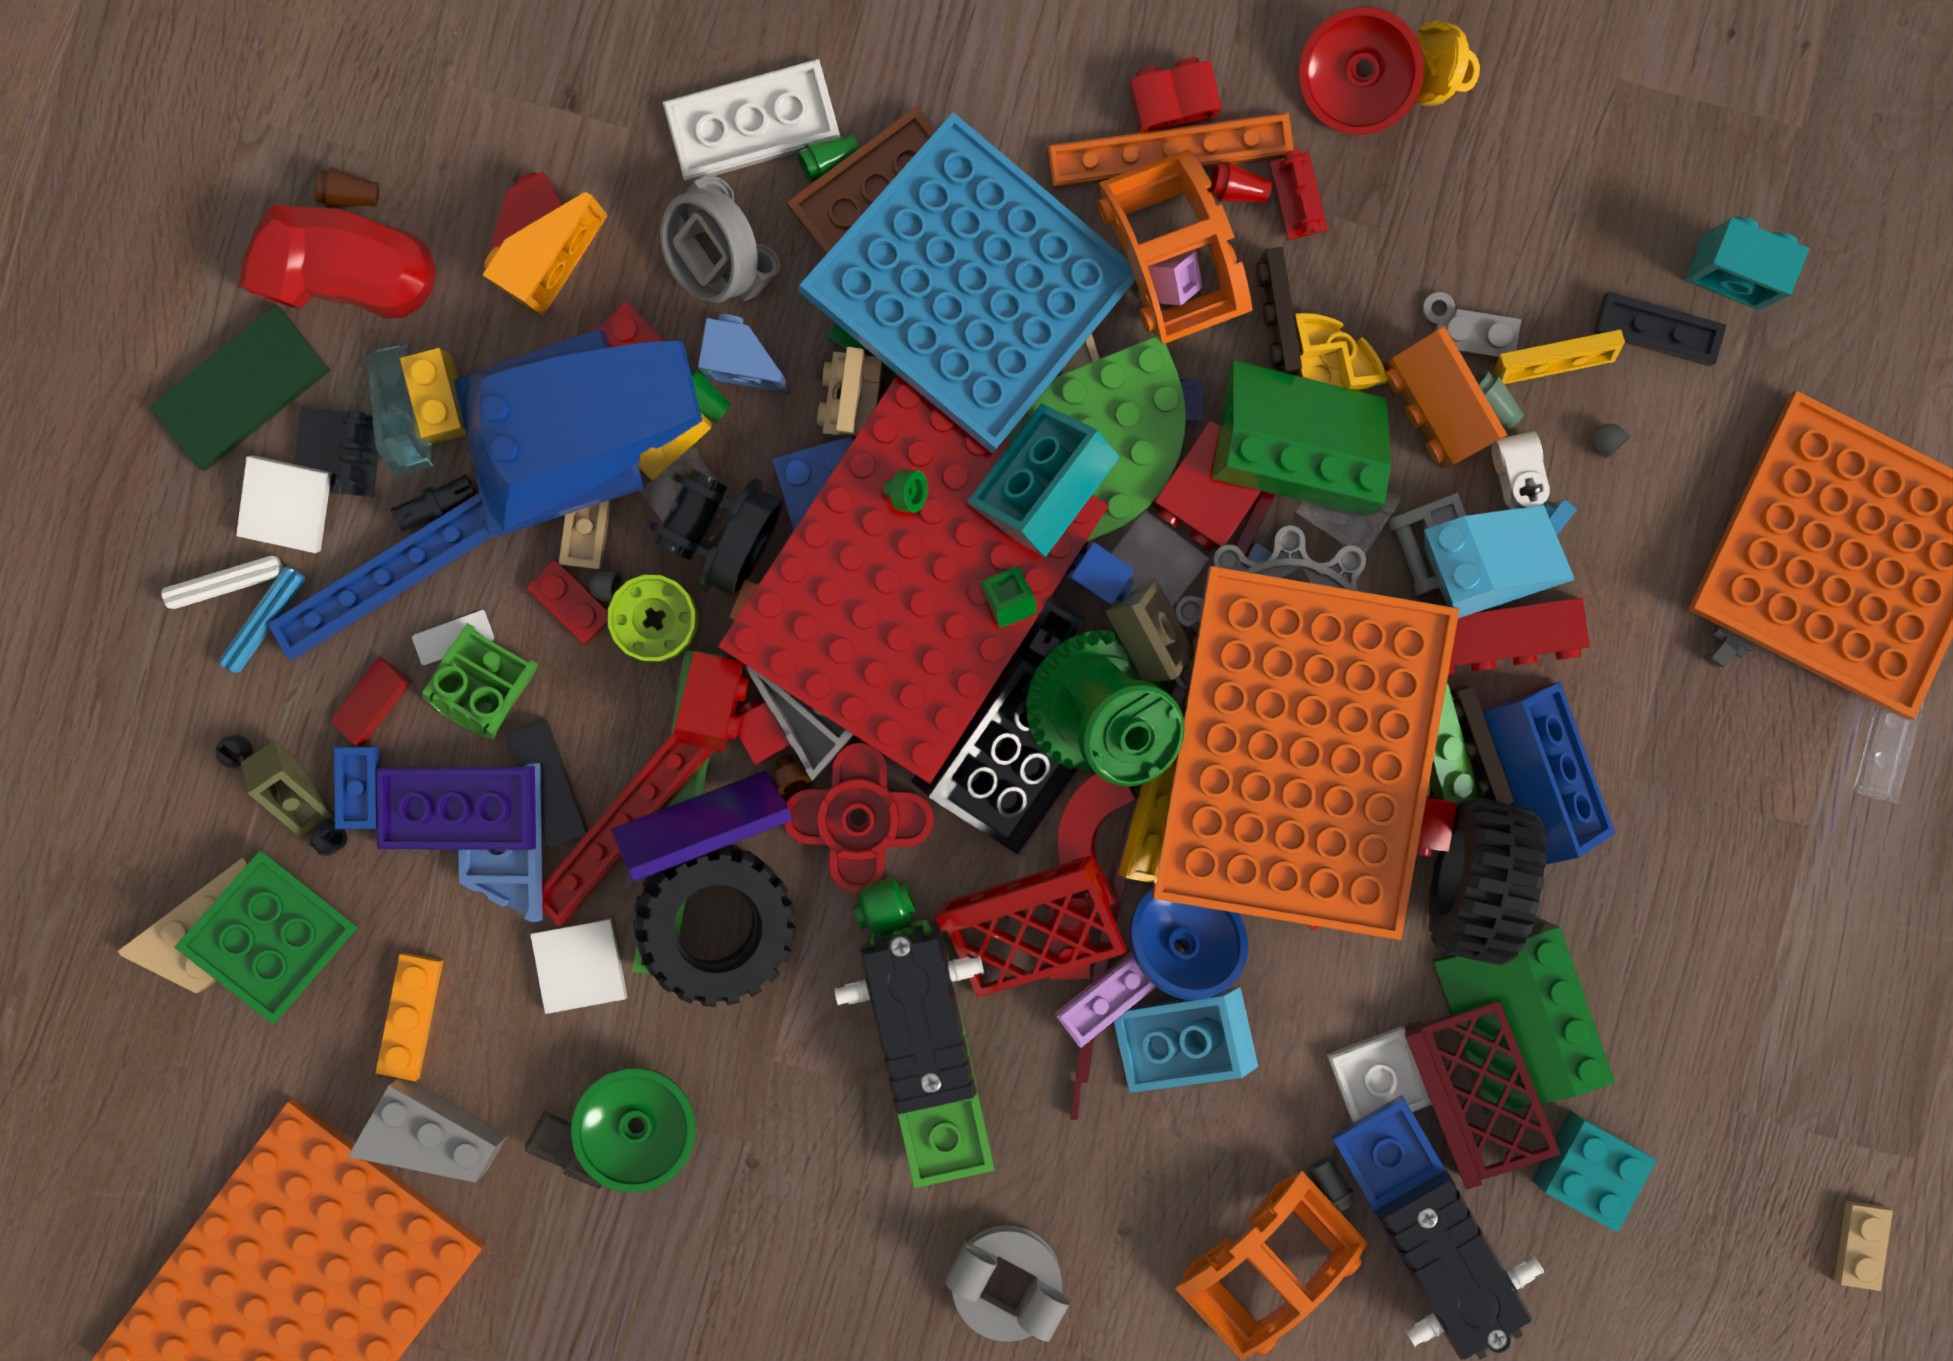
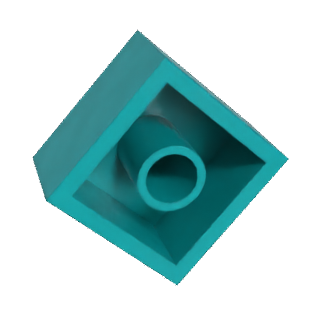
M1742 216L1731 217L1701 236L1684 281L1759 311L1792 294L1810 248L1798 244V239L1790 234L1783 232L1771 233L1758 228L1759 223L1753 219Z
M1570 1110L1555 1137L1561 1155L1543 1160L1531 1181L1546 1194L1618 1233L1657 1160L1637 1146Z

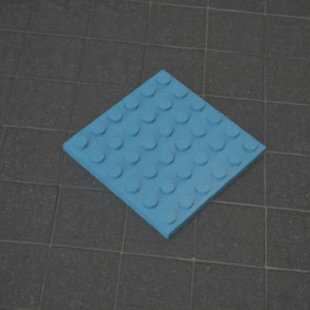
M953 112L802 281L797 291L993 454L1134 283L1135 278L1126 257Z

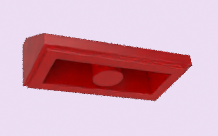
M378 657L331 718L330 722L353 745L362 746L413 681L382 657Z

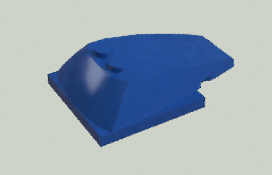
M596 329L454 380L489 535L500 537L644 489L638 467L640 454L650 448L657 449L669 443L703 421L683 341L646 342L610 347L607 333L601 329Z

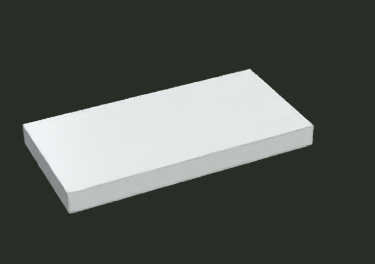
M819 59L663 102L686 184L708 176H716L795 154L805 149L806 143L840 137Z

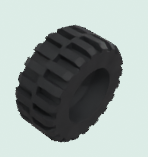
M1476 797L1462 801L1458 805L1449 852L1438 850L1439 854L1433 870V883H1431L1429 931L1432 933V942L1442 953L1502 965L1514 960L1518 956V951L1523 950L1526 938L1533 929L1535 914L1539 910L1540 894L1545 878H1543L1544 868L1547 864V855H1545L1547 838L1543 834L1545 827L1540 820L1541 818L1531 809Z
M730 844L655 873L653 876H647L642 884L643 892L641 896H637L634 906L636 914L635 920H633V933L636 938V945L650 975H653L659 985L668 993L671 991L676 993L680 1000L690 1004L693 1000L700 1001L705 1007H716L719 1001H725L728 1006L740 1003V996L749 993L751 997H754L762 992L759 986L767 979L773 982L780 974L777 968L781 961L787 963L792 952L788 947L789 942L794 940L796 935V926L792 921V916L796 915L794 905L788 897V890L783 881L765 862L750 851L746 852L738 846ZM716 885L729 887L740 893L750 906L753 919L750 934L736 952L725 958L711 961L697 959L688 954L681 947L675 931L677 913L685 900L698 890Z

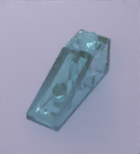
M405 342L366 352L376 450L394 476L434 466L432 443L420 437L400 358L410 356Z

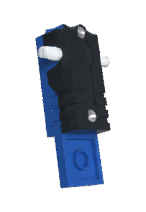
M1402 1096L1397 1097L1331 1135L1333 1142L1366 1197L1369 1206L1432 1313L1415 1323L1412 1328L1405 1330L1414 1347L1443 1333L1460 1359H1468L1476 1354L1479 1360L1487 1356L1486 1351L1488 1349L1495 1353L1505 1352L1511 1344L1510 1337L1513 1336L1515 1339L1523 1336L1520 1328L1532 1321V1317L1517 1290L1524 1288V1285L1534 1280L1539 1274L1544 1273L1538 1260L1532 1257L1528 1261H1523L1514 1267H1509L1510 1269L1506 1271L1504 1270L1484 1233L1477 1225L1476 1219L1466 1206L1461 1193L1456 1189L1450 1174L1443 1167Z

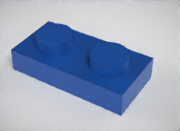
M380 747L334 748L335 829H377L376 768L380 767Z

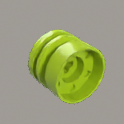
M641 575L628 580L615 592L608 607V628L613 641L625 654L641 661L666 662L679 657L684 653L685 649L692 645L699 630V612L693 597L676 581L662 575ZM650 610H654L657 613L665 612L666 617L661 620L664 627L661 630L653 626L647 627L646 622L650 620L648 614Z

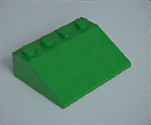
M1235 360L1231 362L1211 479L1364 516L1385 505L1391 469L1387 398Z
M1548 921L1534 925L1531 934H1528L1523 950L1518 951V956L1514 960L1502 965L1453 955L1432 961L1451 1015L1500 999L1541 1104L1576 1097L1615 1083L1559 926ZM1493 1012L1478 1017L1472 1031L1494 1040L1500 1028L1496 1013ZM1469 1021L1460 1023L1458 1025H1461L1466 1028ZM1457 1032L1459 1039L1461 1040L1463 1034ZM1503 1034L1500 1044L1509 1047ZM1469 1037L1463 1050L1467 1060L1482 1066L1490 1046ZM1496 1049L1487 1069L1509 1078L1515 1066L1514 1058ZM1470 1069L1473 1079L1475 1080L1478 1072ZM1518 1073L1515 1082L1524 1085ZM1484 1075L1477 1090L1480 1097L1497 1104L1505 1084ZM1511 1088L1503 1107L1508 1110L1528 1107L1531 1101L1527 1094ZM1483 1106L1487 1115L1492 1114L1493 1110Z

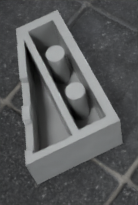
M747 666L746 669L771 712L778 720L786 734V738L806 768L810 779L813 781L854 735Z
M398 1078L388 1085L348 1157L476 1183L488 1171L508 1135L419 1084Z

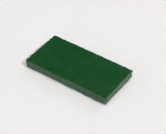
M275 305L149 407L199 470L206 471L331 370L282 308Z

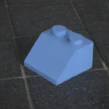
M719 314L718 320L706 319L698 368L709 380L789 394L790 386L750 327L743 324V318Z

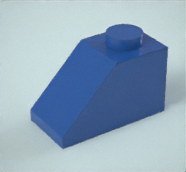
M1086 541L1063 579L1103 603L1112 605L1115 600H1122L1131 589L1133 580L1130 577L1135 570L1095 542Z

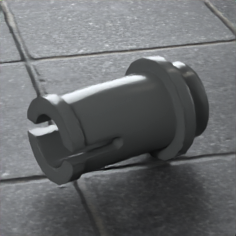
M1327 1157L1313 1164L1308 1170L1313 1175L1322 1193L1331 1201L1334 1207L1342 1212L1355 1203L1352 1197L1354 1191L1352 1188H1347L1333 1163L1332 1157Z

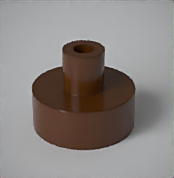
M789 755L782 756L775 761L778 770L773 773L770 779L782 798L791 797L796 792L809 788L813 784L814 780L810 779L802 762L793 763Z

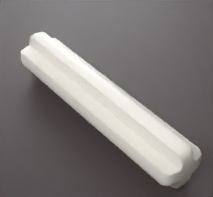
M267 556L162 589L161 595L167 608L177 609L276 579L283 570V567L277 556Z

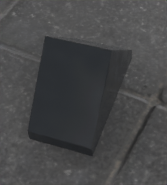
M1049 597L1016 653L1039 666L1054 648L1075 636L1085 617Z

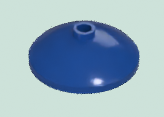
M1151 889L1135 907L1129 926L1131 951L1142 973L1160 990L1181 999L1203 1000L1215 997L1227 990L1241 975L1248 956L1247 933L1239 913L1153 899V889ZM1174 943H1178L1183 947L1184 954L1179 953L1175 949Z

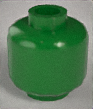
M887 877L862 887L858 892L859 904L853 906L855 917L861 929L869 927L873 934L883 932V935L908 926L911 923V914L917 912L906 882L899 883L893 877Z

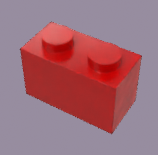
M694 652L674 727L676 742L725 752L728 739H736L740 716L734 714L737 702H745L750 682L749 677H744L742 662Z

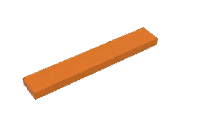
M1289 113L1047 145L1052 189L1099 183L1188 149L1195 155L1203 168L1214 167L1217 163L1225 164L1227 161L1240 164L1284 158V153L1294 150Z

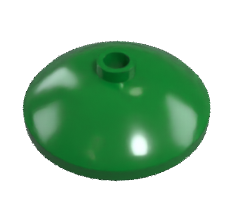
M639 1067L619 1069L595 1081L579 1100L571 1124L573 1149L583 1169L603 1186L628 1193L652 1190L671 1180L687 1162L693 1149L696 1135L694 1111L681 1087L660 1072ZM635 1117L640 1118L644 1122V1128L641 1130L632 1129L630 1120Z

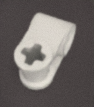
M1532 431L1503 437L1491 444L1492 460L1498 473L1503 501L1506 507L1511 510L1541 506L1548 499L1550 486L1543 463V450L1538 434ZM1523 487L1524 490H1531L1533 496L1531 498L1526 495L1521 496L1519 489Z

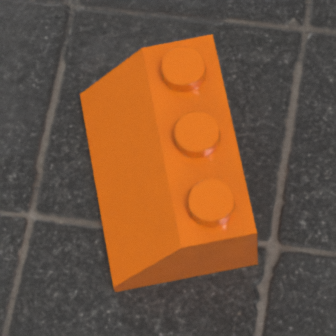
M1445 326L1402 351L1384 364L1387 369L1385 372L1388 378L1387 383L1395 393H1401L1408 405L1405 407V412L1409 421L1416 429H1422L1428 440L1425 443L1428 454L1436 464L1441 462L1444 469L1507 436L1505 429Z

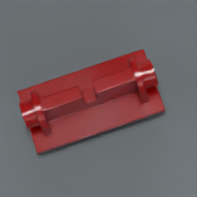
M1295 149L1284 153L1285 158L1269 161L1288 241L1327 232L1328 227L1309 152L1301 153L1300 149Z

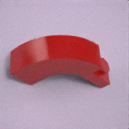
M1095 774L1076 790L1063 812L1058 829V857L1060 865L1092 855L1098 868L1096 878L1108 906H1111L1118 902V899L1097 859L1096 837L1101 824L1110 814L1136 801L1138 797L1132 786L1115 785ZM1089 890L1082 891L1089 905H1094Z

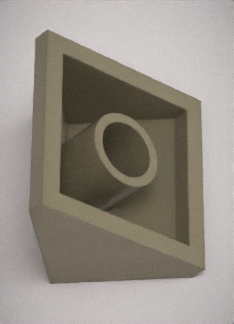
M1155 579L1105 610L1141 679L1147 682L1167 681L1179 677L1194 652V648L1180 621L1177 619L1158 580Z

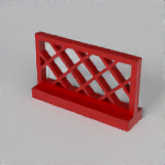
M1092 855L945 902L935 916L941 932L948 931L959 959L966 957L971 959L973 958L972 956H980L981 960L1002 970L998 980L985 984L980 973L968 978L977 998L1125 954L1127 948L1096 878L1098 868ZM1089 890L1095 904L1091 915L1069 905L1073 894ZM1066 897L1064 902L1058 900L1059 898ZM1045 903L1060 911L1054 926L1032 916L1037 905ZM1029 908L1027 914L1021 911ZM1097 912L1099 913L1101 919L1095 917ZM1065 913L1087 923L1080 939L1058 929ZM1009 915L1023 922L1017 938L995 928L999 917ZM992 920L991 925L985 923L986 921ZM1027 925L1049 935L1043 950L1021 940ZM971 926L986 933L981 948L967 943L961 929ZM1093 926L1106 932L1112 945L1098 948L1085 942L1090 927ZM991 936L1013 946L1007 961L985 951ZM1054 937L1076 947L1071 958L1063 960L1048 953ZM1017 949L1039 959L1034 969L1026 971L1011 964ZM1080 950L1086 952L1084 954L1078 955ZM1043 961L1049 963L1048 965L1042 966ZM1007 972L1012 974L1011 976L1005 977Z

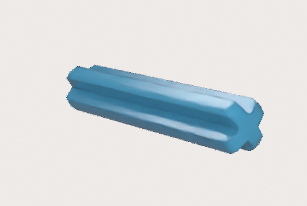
M288 566L283 568L219 658V663L224 668L233 673L241 672L270 631L268 623L281 616L305 582V576L301 572Z

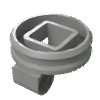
M708 176L694 181L684 194L675 197L666 207L660 227V241L664 259L678 284L697 299L716 304L739 296L741 301L744 302L756 297L780 271L778 256L769 247L756 244L747 218L734 202V193L731 187L721 178ZM706 231L722 254V258L715 266L696 240L695 235Z
M1003 1225L991 1227L978 1233L968 1242L964 1241L945 1276V1284L952 1290L956 1309L964 1322L978 1334L996 1341L1012 1342L1034 1336L1048 1342L1051 1340L1070 1305L1069 1297L1062 1294L1061 1270L1055 1253L1039 1235L1018 1226ZM997 1257H1001L1034 1275L1016 1309L983 1292L997 1266Z

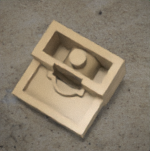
M847 347L846 353L833 351L832 362H825L822 386L829 387L827 403L820 402L817 427H823L825 438L838 440L852 436L855 439L879 403L884 363L877 357L866 356L864 349Z

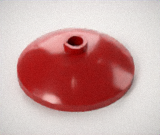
M1369 6L1345 9L1332 15L1320 24L1308 39L1299 65L1300 88L1311 112L1326 126L1350 135L1376 133L1398 122L1416 101L1424 78L1423 52L1412 29L1395 14L1381 8ZM1366 60L1371 63V74L1363 75L1359 72L1358 64L1360 61Z

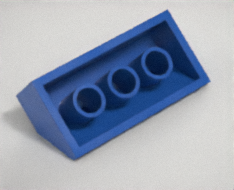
M1560 681L1505 700L1482 711L1514 803H1511V805L1531 809L1541 818L1540 820L1544 824L1545 830L1543 834L1547 838V846L1545 848L1547 864L1579 858L1615 834Z

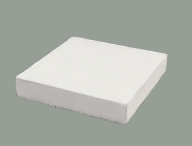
M254 455L247 456L236 536L312 553L320 552L332 472Z
M613 918L530 934L545 1014L627 998Z
M1402 1026L1326 1054L1352 1123L1399 1096L1405 1099L1412 1112L1432 1105L1406 1040L1405 1028Z

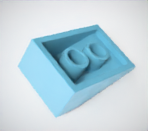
M1544 505L1467 515L1424 529V548L1447 607L1460 609L1458 618L1574 580L1573 573Z
M1241 987L1228 988L1215 997L1203 1000L1175 998L1130 1008L1114 1021L1129 1093L1243 1078L1258 1067Z

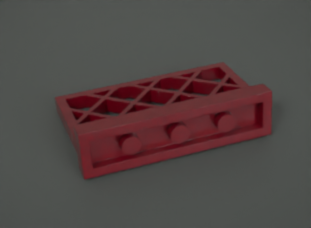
M1500 999L1423 1025L1421 1022L1405 1027L1406 1040L1466 1190L1482 1185V1180L1561 1155ZM1493 1012L1496 1013L1500 1028L1494 1040L1472 1031L1478 1017ZM1469 1021L1466 1028L1461 1025H1458L1460 1023ZM1451 1028L1462 1033L1463 1036L1455 1053H1452L1437 1045L1433 1033ZM1503 1034L1509 1047L1500 1044ZM1469 1037L1490 1046L1482 1066L1460 1056ZM1496 1049L1514 1058L1515 1066L1509 1078L1487 1069ZM1442 1056L1451 1060L1448 1068H1446ZM1456 1063L1478 1072L1470 1091L1452 1083L1450 1076ZM1518 1073L1524 1085L1515 1082ZM1484 1075L1505 1084L1497 1104L1475 1094ZM1511 1088L1529 1096L1531 1102L1524 1116L1503 1107ZM1457 1094L1466 1098L1463 1106L1461 1105ZM1472 1101L1493 1110L1485 1129L1468 1122L1465 1114ZM1534 1111L1539 1123L1530 1120ZM1499 1113L1520 1123L1512 1142L1491 1133ZM1528 1126L1543 1133L1548 1146L1530 1151L1519 1146L1518 1143ZM1472 1132L1481 1136L1478 1144L1476 1143ZM1487 1139L1508 1148L1503 1161L1485 1166L1481 1151ZM1514 1152L1521 1154L1512 1158Z

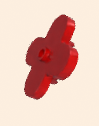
M865 742L851 743L839 751L833 762L832 786L830 788L802 789L793 794L786 803L792 818L790 822L784 824L788 834L803 844L827 845L830 848L829 869L831 877L837 886L850 893H858L862 887L881 880L884 873L885 849L887 847L916 846L930 835L934 824L932 807L922 795L913 791L888 789V766L885 756ZM856 809H861L866 813L867 819L865 822L857 824L851 819V813Z

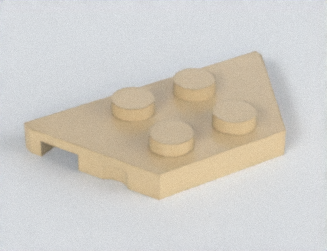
M249 856L241 858L118 951L119 954L196 994L204 991L216 980L174 947L248 865L251 858Z

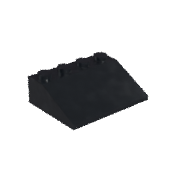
M1013 654L932 782L929 784L916 775L911 782L929 798L1018 855L1077 769H1069L1065 765L1055 762L1038 746L1033 738L1027 721L1026 701L1030 683L1037 669Z

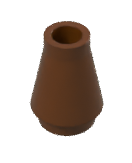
M332 167L329 168V171H318L316 180L317 203L326 204L327 208L377 207L380 191L378 182L368 181Z

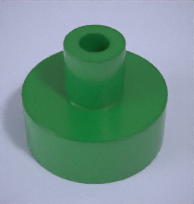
M901 469L895 474L893 480L885 482L883 490L886 497H891L892 505L896 510L917 513L926 502L928 483L923 472Z

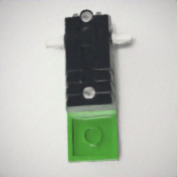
M927 919L911 922V926L896 929L883 935V932L877 934L871 932L870 942L862 943L860 948L866 980H858V982L844 984L845 987L835 988V996L838 1006L844 1003H849L850 1005L868 1000L871 1001L881 1048L885 1053L886 1070L890 1074L889 1084L891 1092L894 1093L893 1102L895 1111L898 1113L914 1189L995 1171L954 981H960L974 977L975 974L984 973L981 957L978 956L971 959L966 957L949 961L943 931L941 932L939 926L932 928Z

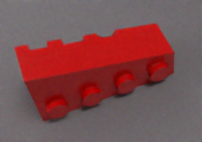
M1583 597L1477 612L1458 618L1448 675L1455 674L1454 666L1470 664L1471 671L1497 668L1496 660L1508 658L1513 659V666L1539 662L1538 654L1555 652L1556 660L1581 657V648L1590 647Z

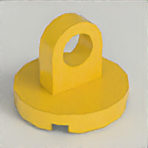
M1434 20L1421 26L1418 29L1421 33L1417 35V39L1423 52L1424 78L1421 90L1414 103L1433 107L1443 104L1455 92H1467L1472 89L1477 83L1480 65L1476 55L1469 50L1465 33L1457 25Z

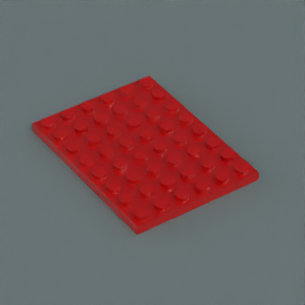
M897 375L718 647L930 784L1109 505L1092 495L1046 557L1018 543L967 503L1013 441L1006 437L992 454ZM901 469L919 470L926 476L928 483L927 499L923 508L917 513L896 510L892 505L891 497H886L884 494L885 482L893 480L895 474ZM1018 565L1035 596L1037 613L1009 626L1000 628L981 588L980 581Z

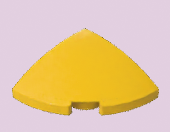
M1294 314L1302 369L1296 374L1297 376L1356 391L1385 384L1388 381L1385 374L1386 371L1375 350L1363 337L1355 341L1349 334L1340 330L1343 327L1342 322L1318 314Z

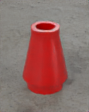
M1227 161L1225 164L1217 163L1214 166L1210 177L1212 184L1208 188V192H1211L1213 197H1217L1218 202H1257L1266 204L1271 194L1272 180L1262 178Z

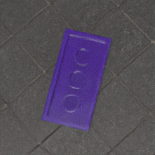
M535 766L376 768L377 849H536Z
M765 770L612 828L611 831L632 881H637L790 822L792 818L788 806Z

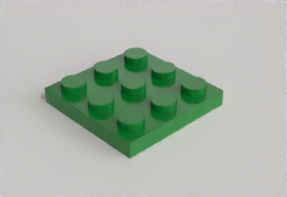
M260 850L174 948L275 1025L359 927Z

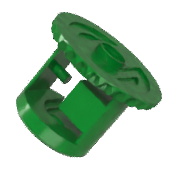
M1092 630L1065 640L1045 657L1036 670L1029 686L1026 714L1031 734L1038 746L1050 758L1069 769L1076 768L1084 772L1087 769H1092L1099 777L1109 783L1119 786H1136L1160 776L1170 767L1180 752L1184 740L1185 725L1178 704L1168 694L1165 681L1147 682L1141 679L1115 630Z

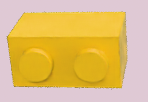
M436 348L400 358L420 437L436 444L466 436L454 382L455 379H458V374L453 356L441 348Z

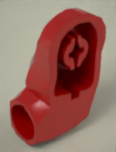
M274 205L269 207L254 230L243 257L238 287L254 295L296 309H301L305 303L315 296L335 303L353 304L385 319L405 318L426 302L433 290L436 268L430 249L416 235L381 225L341 209Z

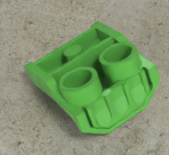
M467 623L445 653L436 672L422 692V698L441 715L475 735L494 739L509 710L532 679L538 668V663L533 660L529 662L482 636L475 631L474 626Z

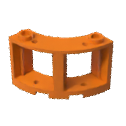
M1190 149L1099 182L1102 199L1097 201V207L1104 224L1110 223L1132 269L1143 304V308L1139 310L1142 324L1147 332L1153 331L1156 336L1159 335L1162 344L1253 311L1242 261L1237 263L1234 249L1227 241L1235 238L1222 204L1216 206L1211 192H1208L1207 188H1210L1212 183ZM1184 194L1199 222L1138 244L1126 215ZM1208 244L1216 268L1220 289L1189 300L1181 306L1176 305L1161 311L1148 266Z
M1302 1170L1274 1185L1262 1203L1247 1218V1221L1252 1226L1236 1241L1232 1242L1226 1237L1214 1248L1192 1260L1175 1287V1290L1240 1360L1250 1357L1255 1353L1259 1356L1268 1353L1279 1338L1308 1316L1344 1277L1352 1275L1362 1263L1360 1255L1367 1246L1368 1241L1332 1205L1331 1201ZM1292 1211L1300 1217L1331 1251V1254L1320 1269L1305 1285L1264 1243ZM1245 1259L1255 1267L1286 1301L1282 1306L1259 1321H1256L1219 1281Z

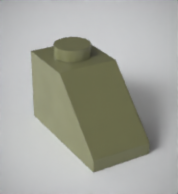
M272 741L241 762L247 794L297 836L302 837L321 822L333 816L332 809L302 764L277 741Z

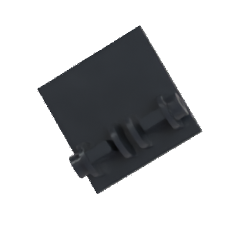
M301 407L295 464L332 472L330 493L374 497L383 417L365 415V413L358 411H348L346 413Z

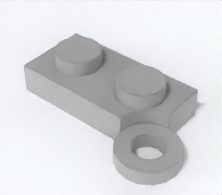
M1435 292L1424 300L1422 305L1424 319L1430 324L1435 325L1434 332L1445 326L1461 354L1498 360L1499 355L1502 353L1517 351L1522 319L1461 309L1455 310L1453 298L1444 292ZM1436 301L1442 302L1445 305L1446 311L1442 316H1437L1432 312L1431 306Z

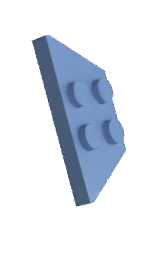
M532 763L523 767L535 766L536 849L458 850L459 884L474 892L484 893L490 901L502 907L508 906L525 915L524 919L529 922H538L543 920L540 763Z

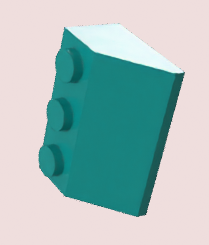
M1041 403L967 503L1018 543L1046 557L1119 460L1120 456L1097 429Z

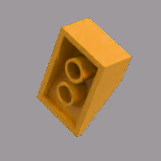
M585 191L508 237L500 247L496 246L493 248L485 260L484 267L486 270L483 276L501 291L543 317L608 215L595 198Z

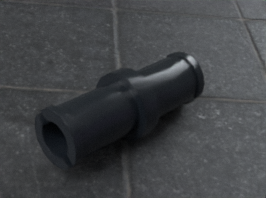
M464 474L462 477L436 489H433L431 486L424 489L423 495L399 506L392 507L391 513L394 519L408 512L411 513V516L396 522L400 530L404 532L408 528L434 516L438 519L446 514L445 511L464 503L477 493L474 487L462 493H457V490L472 484L468 475Z

